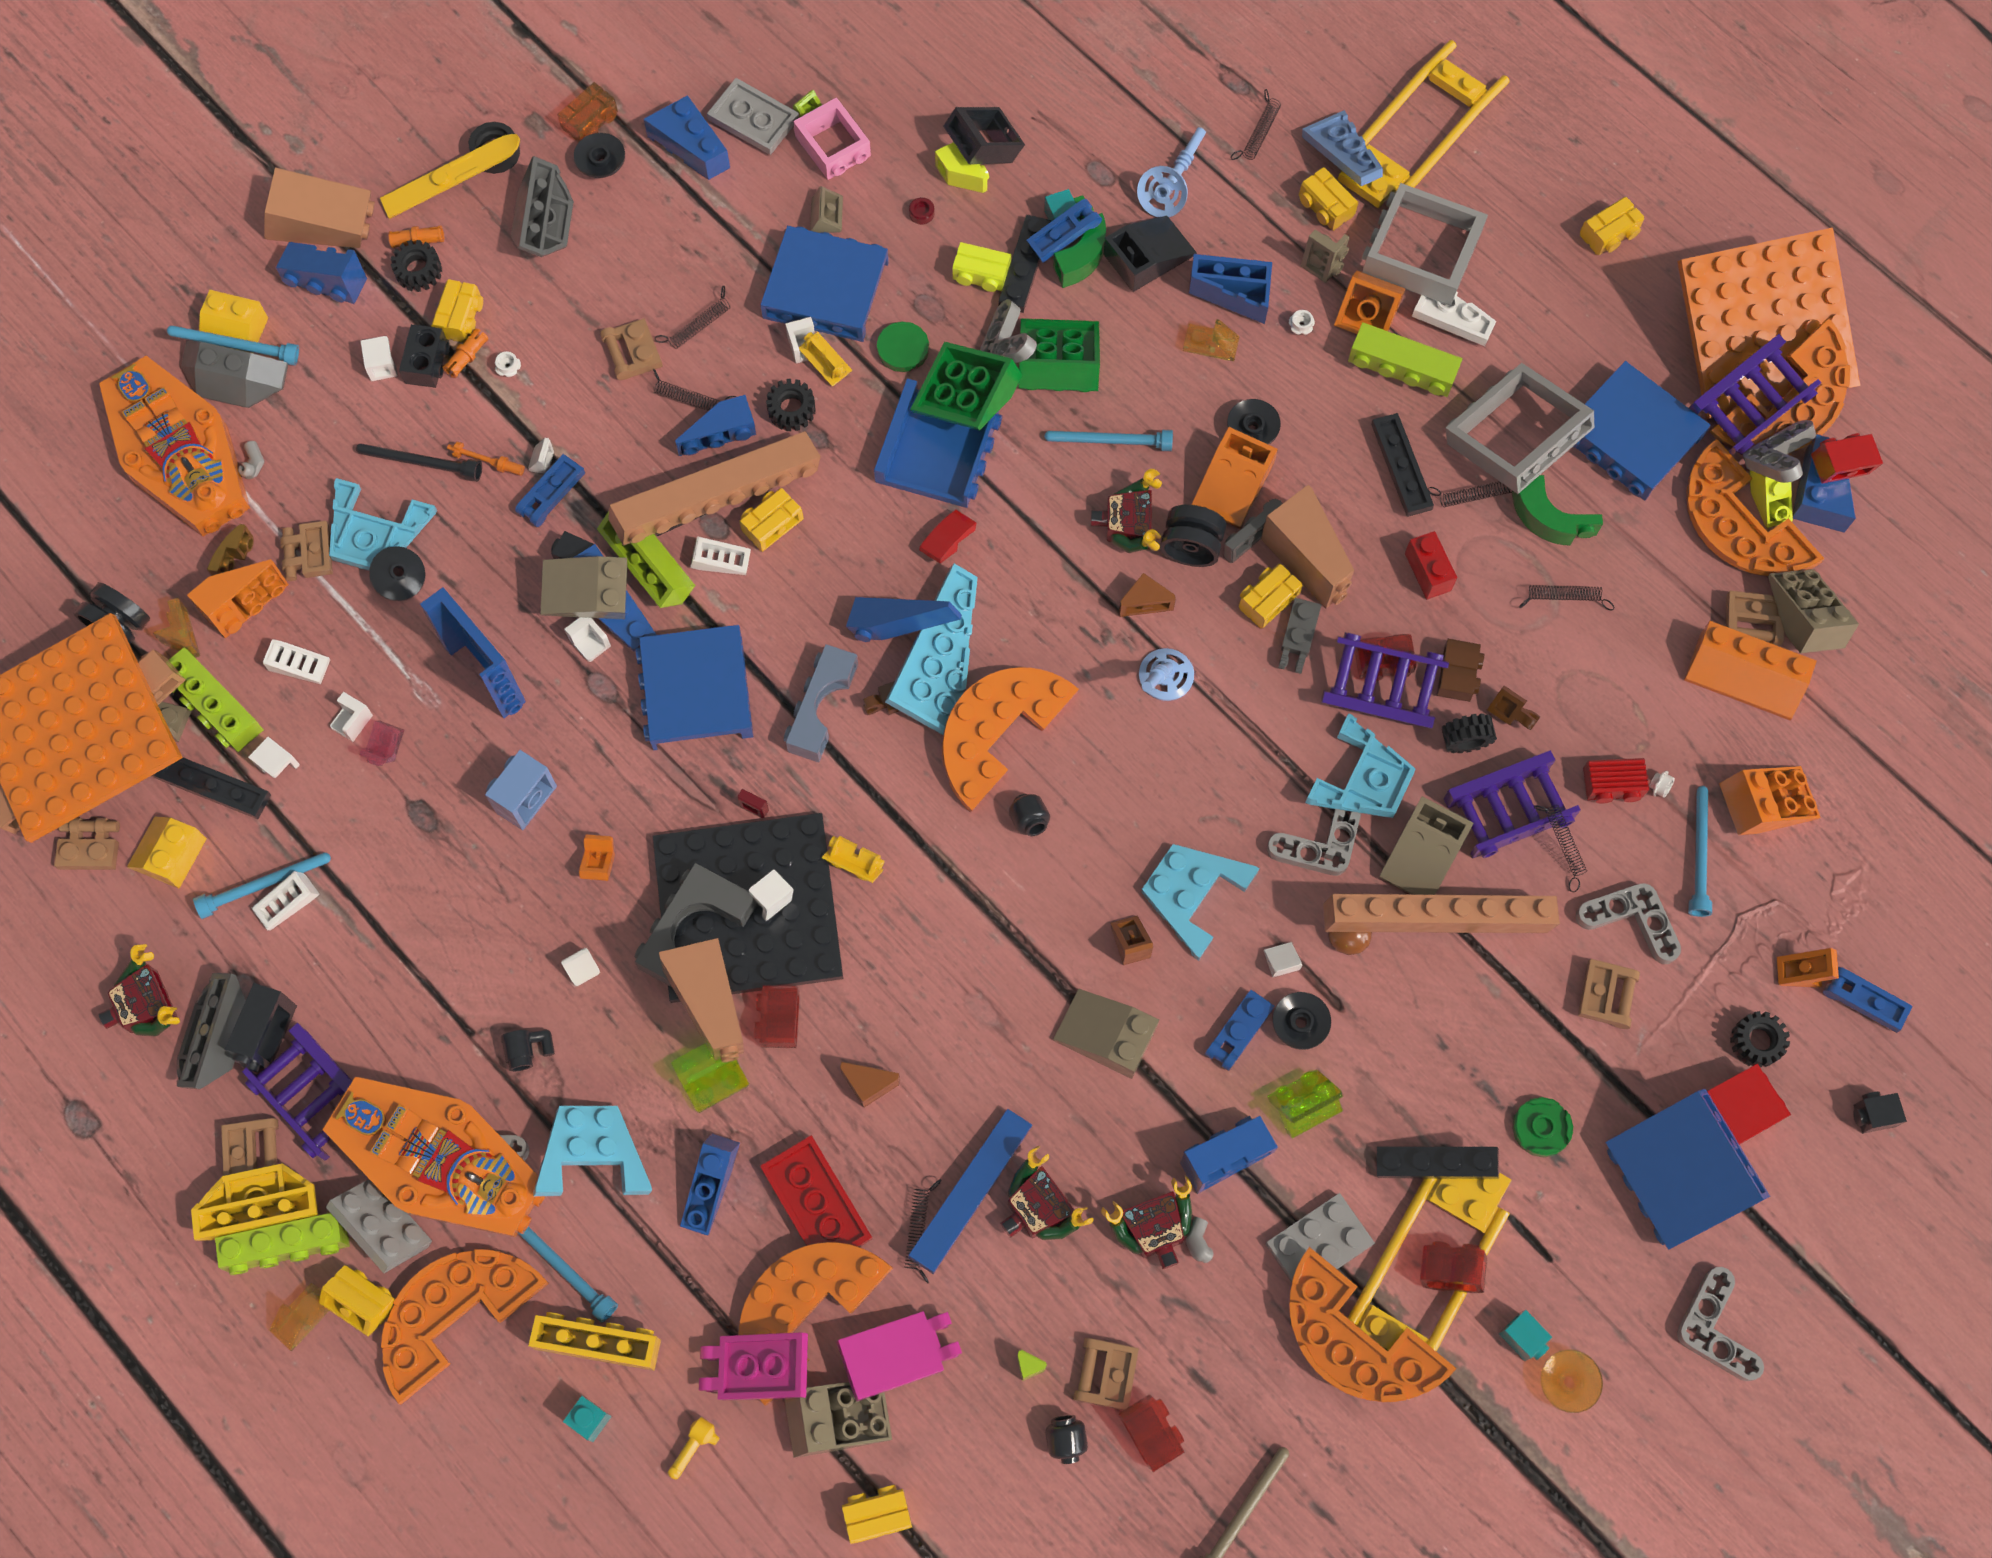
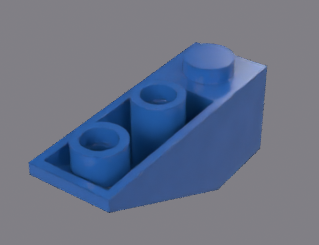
M746 395L717 403L675 440L679 456L694 455L700 450L711 447L719 448L725 443L735 440L744 441L756 435L755 424Z
M711 1134L703 1143L680 1227L707 1236L710 1234L733 1170L740 1142Z

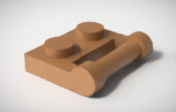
M645 318L617 328H605L600 332L602 341L607 344L615 365L614 373L618 380H625L652 371L653 368L663 367ZM624 338L633 364H625L617 340Z
M1729 591L1727 593L1726 627L1763 641L1771 642V644L1777 646L1782 645L1784 628L1773 595ZM1737 621L1773 625L1772 631L1737 627Z
M1590 959L1587 963L1578 1016L1611 1024L1620 1029H1630L1632 1021L1629 1017L1635 983L1639 982L1640 972ZM1617 978H1621L1624 982L1618 1014L1612 1013L1611 1009Z
M270 1118L221 1125L223 1176L257 1169L255 1132L263 1131L265 1167L277 1165L276 1130L279 1129L278 1119Z
M1084 1338V1360L1078 1391L1075 1390L1073 1400L1128 1411L1139 1348ZM1097 1351L1106 1352L1099 1395L1090 1393Z

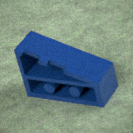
M688 95L643 119L649 139L652 141L656 140L669 153H674L682 158L686 165L709 180L730 169L727 149Z
M295 242L288 243L276 266L282 281L286 285L305 288L315 295L324 294L340 303L345 301L355 304L367 277L354 250H347L346 254L336 253L337 250L333 247H328L326 251L316 250L317 247L315 245Z
M1194 254L1189 294L1265 324L1269 307L1272 262Z
M1816 434V437L1805 451L1802 465L1803 475L1799 479L1792 516L1795 520L1845 533L1856 519L1850 480L1844 479L1821 483L1811 454L1820 447L1822 441L1829 439V437Z
M1251 1116L1245 1117L1235 1124V1128L1227 1132L1221 1130L1209 1138L1210 1140L1200 1145L1199 1143L1195 1144L1183 1152L1184 1155L1180 1164L1197 1194L1275 1153L1278 1146L1261 1116L1254 1119Z

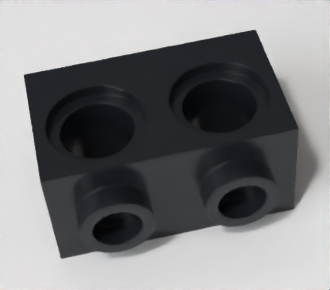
M411 324L399 368L405 384L436 388L438 379L442 378L444 372L442 368L444 355H448L450 347L449 340L446 339L442 328Z

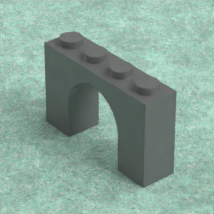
M696 863L691 870L687 869L680 880V889L676 894L673 893L668 898L665 904V909L667 910L661 919L657 918L650 929L651 936L646 944L641 943L634 956L639 970L669 986L671 984L662 970L659 952L676 948L674 941L675 932L685 917L698 911H711L744 927L758 904L749 894V891Z

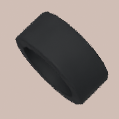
M495 121L484 123L471 133L468 141L469 151L471 152L481 147L491 139L515 133L511 127L504 123ZM518 146V149L508 159L484 172L496 174L511 169L518 162L520 147Z

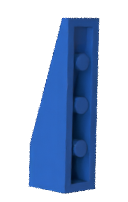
M855 597L846 627L855 635L856 639L862 642H870V640H886L961 620L962 614L950 601Z

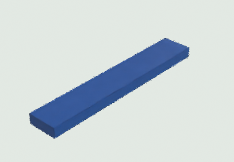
M1006 1110L908 1255L909 1259L930 1273H935L1032 1128L1031 1123L1011 1110Z

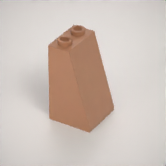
M275 168L265 208L264 239L360 248L362 239L367 240L370 224L366 223L367 216L372 217L375 202L370 201L371 190Z
M1308 484L1267 515L1261 540L1325 608H1328L1333 603L1338 605L1347 597V589L1352 584L1351 578L1354 569L1313 489Z
M718 938L659 952L665 976L714 1060L721 1059L722 1062H730L738 1059L739 1054L744 1053L743 1039Z

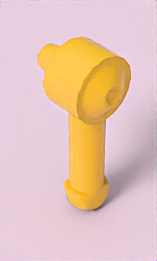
M703 1417L694 1421L690 1426V1433L688 1435L690 1438L667 1472L671 1479L677 1480L681 1476L699 1445L707 1443L716 1445L720 1438L715 1433L714 1425Z

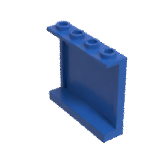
M787 225L761 302L763 319L786 324L811 317L814 331L864 342L866 335L865 325L884 265L888 266L889 264L888 249L878 244H865L852 238L844 239L826 232L818 233L809 231L804 227Z
M1625 361L1585 403L1586 406L1594 410L1595 428L1573 447L1586 455L1590 462L1599 465L1607 471L1611 478L1624 484L1633 495L1641 497L1646 501L1653 489L1694 444L1699 443L1711 425Z
M907 378L874 469L875 482L968 508L970 499L975 500L979 487L976 481L978 476L983 477L987 464L984 458L986 453H991L995 438L992 435L994 430H999L1002 415L998 411L981 430H976L914 413L910 409L920 390H918L917 381Z
M442 587L420 603L442 645L451 656L466 646L485 669L479 675L501 716L506 718L508 715L516 714L526 700L505 659L444 587Z
M739 625L639 637L640 648H636L637 663L642 664L643 673H638L640 690H645L646 698L641 699L643 716L647 715L648 725H643L645 741H650L653 751L658 750L657 744L736 733H741L742 739L754 737L743 641Z
M1706 1089L1691 1094L1606 1141L1608 1146L1607 1153L1614 1164L1620 1166L1624 1173L1622 1178L1625 1185L1630 1191L1635 1192L1640 1201L1638 1206L1642 1214L1646 1218L1651 1219L1655 1226L1654 1234L1657 1240L1662 1245H1666L1668 1250L1771 1197Z

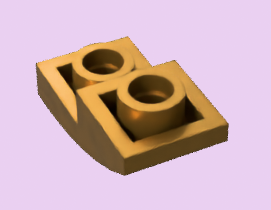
M239 524L221 542L207 568L211 576L234 570V559L245 561L247 553L252 550L254 544L253 535L246 525Z

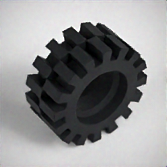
M412 240L407 241L409 246L406 247L402 243L399 245L401 251L395 249L393 252L395 256H391V268L403 288L407 287L409 291H412L415 287L417 292H421V287L423 286L425 290L430 289L428 285L430 283L435 286L437 284L435 278H441L442 266L434 247H430V244L427 242L422 244L421 240H416V244H413ZM423 260L426 262L425 267L419 271L411 272L407 270L408 265L414 261Z
M786 379L787 384H783L781 380L778 382V388L773 385L771 393L768 392L767 394L768 415L774 425L777 423L779 429L782 430L786 426V431H791V427L795 426L796 431H798L801 424L805 428L808 426V420L812 422L814 419L813 414H815L816 408L813 391L811 388L808 389V385L805 382L801 386L800 380L795 379L794 384L791 382V379ZM794 398L801 402V407L796 411L787 412L781 408V404L787 399Z
M1471 714L1469 717L1465 715L1461 719L1455 718L1453 722H1447L1446 725L1442 726L1446 750L1451 753L1457 752L1460 754L1464 751L1468 753L1474 749L1477 751L1481 747H1488L1489 744H1493L1497 740L1492 717L1488 714H1479L1478 716Z
M1760 1011L1754 1012L1752 1015L1751 1013L1748 1014L1732 1029L1731 1033L1734 1035L1730 1037V1043H1735L1732 1047L1733 1052L1738 1051L1740 1055L1737 1058L1740 1061L1743 1058L1746 1059L1745 1064L1748 1066L1757 1063L1760 1067L1763 1065L1765 1067L1770 1066L1781 1059L1787 1052L1785 1049L1790 1046V1041H1786L1790 1037L1789 1031H1783L1787 1027L1785 1023L1779 1024L1777 1021L1780 1018L1776 1015L1771 1018L1770 1013L1766 1011L1763 1014ZM1760 1029L1768 1034L1770 1037L1768 1049L1759 1050L1751 1044L1750 1033L1752 1030Z

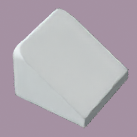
M544 438L535 446L528 467L529 471L545 474L549 470L554 454L549 438Z
M1292 942L1264 949L1272 977L1301 969L1302 963Z
M587 948L578 951L561 962L575 986L581 985L600 973Z

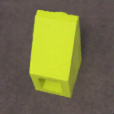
M954 142L935 151V166L948 185L981 193L987 191L989 174L984 165L968 164Z
M1750 470V476L1752 477L1750 481L1751 495L1764 525L1767 528L1777 526L1788 518L1792 522L1791 482L1781 483Z

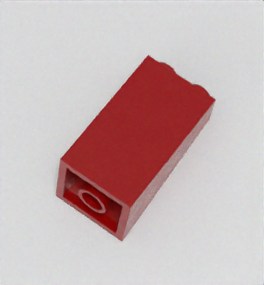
M1758 1063L1707 1091L1739 1145L1791 1115L1785 1102L1779 1097Z

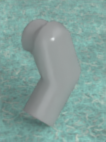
M249 441L244 445L249 459L247 462L242 463L243 466H239L238 471L246 479H253L259 474L265 461L257 442Z
M1194 1217L1186 1238V1246L1196 1261L1208 1263L1214 1255L1212 1248L1208 1247L1203 1238L1208 1222L1199 1217Z

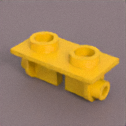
M810 332L804 337L805 342L799 346V351L832 387L852 372L848 364L819 332L815 334Z
M833 836L829 842L831 848L822 856L823 859L829 861L833 866L843 868L855 874L859 879L871 883L884 870L882 867L885 861L880 859L881 855L864 847L860 849L859 855L855 854L857 844L842 836L838 838Z

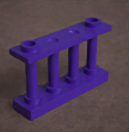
M1780 334L1689 407L1697 415L1704 411L1714 418L1736 444L1728 451L1731 455L1737 451L1742 455L1754 445L1751 441L1798 402L1802 400L1805 404L1818 394L1815 389L1822 382L1817 379L1808 387L1781 356L1782 351L1780 348L1786 341ZM1765 360L1769 363L1772 362L1798 391L1799 395L1789 403H1786L1759 372L1761 370L1759 365ZM1744 377L1748 380L1751 379L1778 410L1769 419L1765 420L1738 389L1740 387L1738 382ZM1721 395L1730 396L1757 427L1746 437L1742 435L1717 406L1719 403L1716 399Z
M1348 632L1344 633V637L1337 636L1336 642L1345 645L1334 687L1331 686L1330 691H1323L1322 703L1433 728L1435 717L1429 714L1430 709L1427 708L1438 666L1448 668L1449 662L1443 660L1444 655L1427 651L1426 656L1371 644L1360 641V635ZM1355 647L1372 651L1362 693H1358V697L1347 695L1348 690L1345 689ZM1383 653L1399 657L1389 700L1386 699L1385 704L1375 702V696H1372ZM1410 660L1427 663L1417 705L1413 706L1412 710L1401 708L1402 703L1400 702Z
M1551 750L1447 791L1443 799L1448 809L1457 805L1458 808H1462L1467 820L1473 822L1471 828L1479 844L1475 845L1470 853L1472 859L1480 855L1483 858L1490 857L1498 852V848L1552 828L1548 817L1540 819L1523 785L1524 779L1534 776L1535 779L1538 778L1551 806L1559 805V808H1561L1560 810L1563 815L1554 816L1553 818L1557 819L1553 821L1560 820L1554 824L1561 823L1558 826L1564 828L1575 822L1574 818L1581 810L1579 805L1566 809L1548 774L1550 772L1549 769L1555 762ZM1505 786L1513 788L1530 824L1518 829L1514 828L1497 794L1500 788ZM1483 796V798L1488 799L1504 834L1489 839L1473 807L1472 802L1474 798Z
M297 1023L289 1030L295 1037L291 1041L293 1045L260 1074L256 1075L247 1067L242 1072L248 1078L245 1084L255 1095L262 1093L305 1141L301 1145L302 1148L312 1158L318 1156L326 1161L330 1156L321 1147L331 1138L323 1130L315 1138H312L303 1128V1125L338 1094L342 1096L349 1088L352 1080L308 1031ZM308 1052L314 1058L310 1062L311 1066L275 1096L265 1084L300 1053L304 1055ZM326 1072L333 1079L329 1082L330 1086L294 1117L284 1105L317 1075H323Z

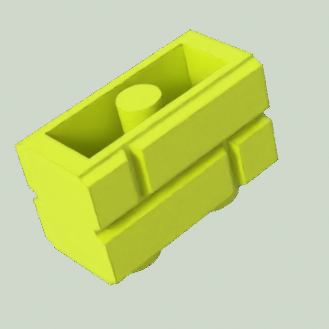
M960 242L952 268L953 280L964 286L971 284L982 286L984 290L989 292L1002 291L1011 264V254Z

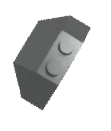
M535 156L531 158L517 193L511 238L518 249L544 257L567 247L574 201L564 180L560 176L561 172L558 166Z
M186 340L181 367L193 391L202 398L250 408L272 394L283 390L288 364L287 362L201 341Z
M212 973L209 979L210 983L198 997L177 1058V1087L202 1089L233 1069L235 1062L232 1060L233 1055L226 1051L225 1047L245 1004L244 995L234 974Z

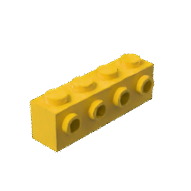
M546 1312V1317L535 1315L528 1345L534 1350L655 1371L661 1340L654 1336L653 1330L636 1328V1332L624 1331L623 1325L606 1323V1327L594 1325V1320L576 1317V1322L564 1320L565 1315Z

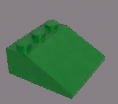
M1021 318L1020 334L1026 333L1036 341L1037 346L1034 353L1027 360L1019 362V370L1022 373L1019 388L1027 390L1098 391L1100 373L1099 321Z
M944 341L910 410L928 417L981 430L1012 398L1021 380L1022 373L1012 358Z

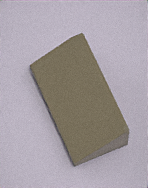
M822 186L818 188L811 200L810 231L818 233L841 232L842 195Z

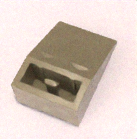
M1815 569L1769 574L1768 578L1785 635L1799 653L1843 649L1846 647L1859 623Z
M1422 796L1379 878L1411 895H1435L1467 837L1473 822Z
M850 1382L808 1387L806 1388V1398H784L793 1458L892 1440L885 1392L856 1402Z

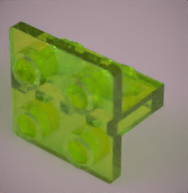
M706 1044L671 1062L697 1113H701L749 1086V1082L737 1059L730 1062H722L721 1059L714 1060Z
M1319 1070L1306 1072L1301 1078L1288 1085L1278 1087L1275 1092L1267 1096L1269 1102L1279 1111L1286 1132L1291 1138L1304 1133L1343 1111L1339 1101L1343 1097L1342 1091Z

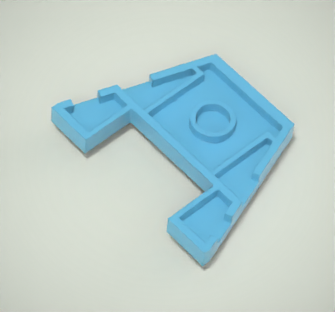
M336 478L334 481L333 524H331L329 556L333 561L369 570L373 558L381 550L393 546L407 548L433 518L437 509L434 505L412 499L401 524L357 512L353 508L360 494L361 487L359 484Z
M1348 713L1337 738L1362 749L1361 757L1345 790L1317 778L1305 803L1393 818L1416 769L1390 746L1386 748L1374 738L1375 734L1367 728L1365 730L1356 722L1357 718Z
M1173 844L1142 888L1141 893L1163 920L1168 922L1181 942L1183 941L1194 958L1199 961L1212 942L1213 936L1189 920L1218 877H1222L1245 892L1260 868Z
M618 1106L558 1107L533 1196H561L563 1193L562 1166L620 1165L623 1195H649L651 1193L652 1186Z

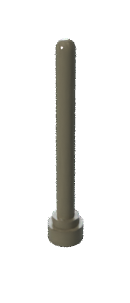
M1280 1447L1210 1554L1206 1553L1204 1557L1200 1556L1199 1558H1223L1289 1457L1287 1448Z

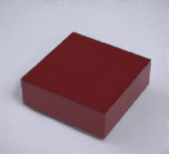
M741 789L737 796L740 807L760 818H765L769 811L767 801Z

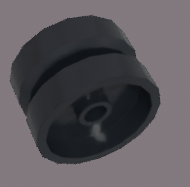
M1187 504L1174 506L1168 513L1165 526L1167 530L1163 532L1160 550L1169 559L1183 565L1192 567L1212 566L1218 562L1221 550L1220 542L1223 541L1227 523L1221 515L1206 507Z
M98 582L89 593L91 600L95 604L82 602L74 612V616L86 627L110 613L114 614L130 645L135 640V637L129 628L142 631L150 621L148 614L137 604L117 590L101 582Z

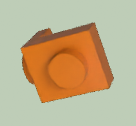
M586 834L584 836L585 851L579 869L580 879L608 881L615 858L613 837Z

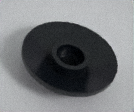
M593 133L584 137L577 144L574 150V161L579 171L584 175L592 178H605L615 174L622 167L625 161V149L622 142L615 136L608 133Z
M1247 399L1237 403L1231 409L1227 419V428L1231 427L1269 445L1279 434L1281 420L1276 409L1269 403L1259 399ZM1253 425L1257 427V430H1252L1248 427Z
M393 546L385 548L373 558L370 564L369 578L373 588L382 597L389 600L404 601L410 599L421 590L425 582L426 573L422 560L416 553L405 547ZM399 567L404 573L398 577L394 575L393 569Z
M1295 992L1285 996L1277 1004L1273 1013V1027L1278 1038L1287 1046L1299 1050H1308L1317 1047L1327 1038L1331 1029V1015L1326 1004L1317 996L1307 992ZM1297 1019H1303L1306 1023V1026L1304 1028H1299L1296 1025L1295 1021Z

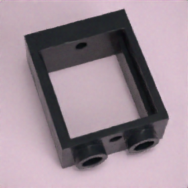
M955 107L943 125L968 164L1013 163L1025 146L1000 107ZM979 130H986L993 142L987 143Z
M253 983L225 1047V1050L233 1055L232 1060L240 1063L241 1067H247L253 1072H258L259 1068L265 1069L277 1055L297 1005L281 991Z

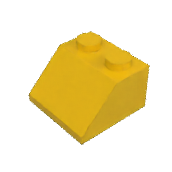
M209 290L200 310L199 331L259 342L268 316L259 301Z
M155 816L127 867L179 889L207 838L195 827L173 818Z

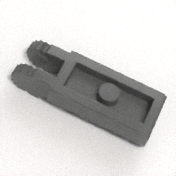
M1278 499L1269 500V502L1264 504L1263 512L1257 517H1251L1245 523L1244 528L1238 533H1232L1224 543V558L1233 563L1255 545L1262 537L1267 515L1281 506L1283 502Z
M1299 598L1294 599L1281 648L1283 652L1278 668L1285 669L1289 660L1288 655L1293 653L1299 655L1295 665V673H1302L1305 659L1309 655L1322 604Z

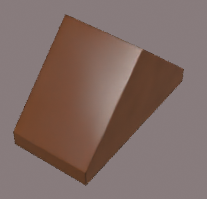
M1143 573L1120 601L1119 616L1125 617L1174 611L1175 594Z
M1138 915L1110 923L1123 966L1151 958L1153 942Z
M841 1062V1073L864 1108L899 1086V1073Z

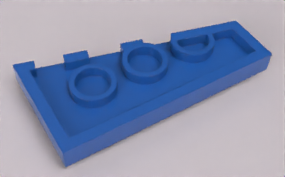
M596 544L573 558L604 556ZM627 590L625 619L598 618L633 652L636 648H640L639 637L657 635Z

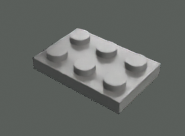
M735 78L709 110L707 117L714 124L771 155L793 128V121L799 118V113Z
M370 1179L331 1199L326 1206L329 1212L383 1273L424 1251L432 1242L412 1217L395 1207Z
M1339 1193L1265 1244L1292 1282L1297 1266L1309 1247L1336 1269H1339L1374 1245L1375 1242Z

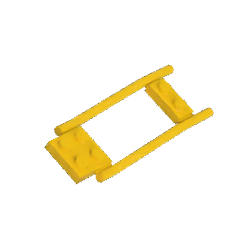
M1449 40L1415 74L1364 132L1362 137L1365 140V146L1427 76L1430 77L1429 80L1467 106L1470 107L1472 105V107L1412 176L1409 175L1410 172L1369 144L1366 148L1372 151L1382 166L1383 177L1360 186L1342 171L1339 174L1338 181L1377 208L1389 198L1391 191L1397 192L1400 183L1414 188L1476 116L1509 83V78L1502 75L1487 90L1486 85L1445 59L1456 48V43L1453 40Z
M1500 1172L1499 1179H1423L1347 1318L1386 1350L1391 1348L1407 1327L1437 1351L1510 1214L1497 1205L1508 1188L1511 1179ZM1426 1199L1484 1233L1429 1339L1370 1304Z

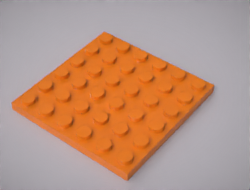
M1833 227L1677 261L1701 395L1705 394L1778 334L1786 341L1780 348L1782 351L1781 356L1802 379L1804 375L1791 363L1787 356L1826 319H1830L1845 342L1847 362L1850 365L1849 388L1860 386ZM1765 360L1759 365L1761 368L1759 372L1781 397L1785 396L1793 388L1792 384L1772 362L1769 363ZM1744 377L1738 382L1740 385L1738 389L1744 396L1751 393L1763 406L1773 405L1751 379L1748 380ZM1725 394L1716 399L1719 403L1717 406L1725 415L1737 405L1730 396L1727 397ZM1705 413L1706 419L1713 418L1709 413Z
M112 613L0 675V784L25 840L30 843L183 758L117 617Z

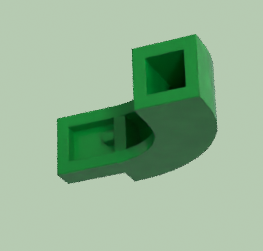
M1082 195L1074 198L1075 203H1078L1079 201L1085 198ZM1103 213L1099 214L1102 218L1101 223L1096 228L1089 229L1083 233L1082 239L1076 245L1054 253L1053 268L1062 288L1084 280L1100 264L1104 253L1106 223Z
M1539 475L1519 494L1514 491L1512 492L1513 504L1520 520L1531 532L1548 542L1571 546L1576 536L1580 538L1597 536L1603 525L1602 514H1568L1554 507L1546 494L1544 475Z

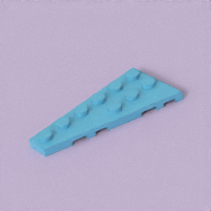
M955 563L950 567L934 601H950L962 614L961 620L919 631L885 703L944 735L948 716L955 703L963 695L967 685L970 656L969 639L970 635H972L973 627L971 624L972 610L975 608L978 579L977 576Z

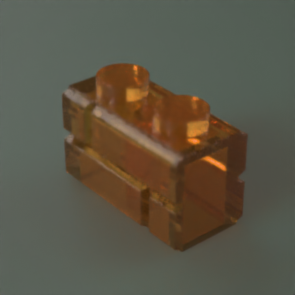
M593 82L561 110L557 116L561 128L569 135H572L576 141L580 142L584 137L598 133L599 128L605 123L612 122L616 117L618 109L614 97L607 91H604L597 83Z

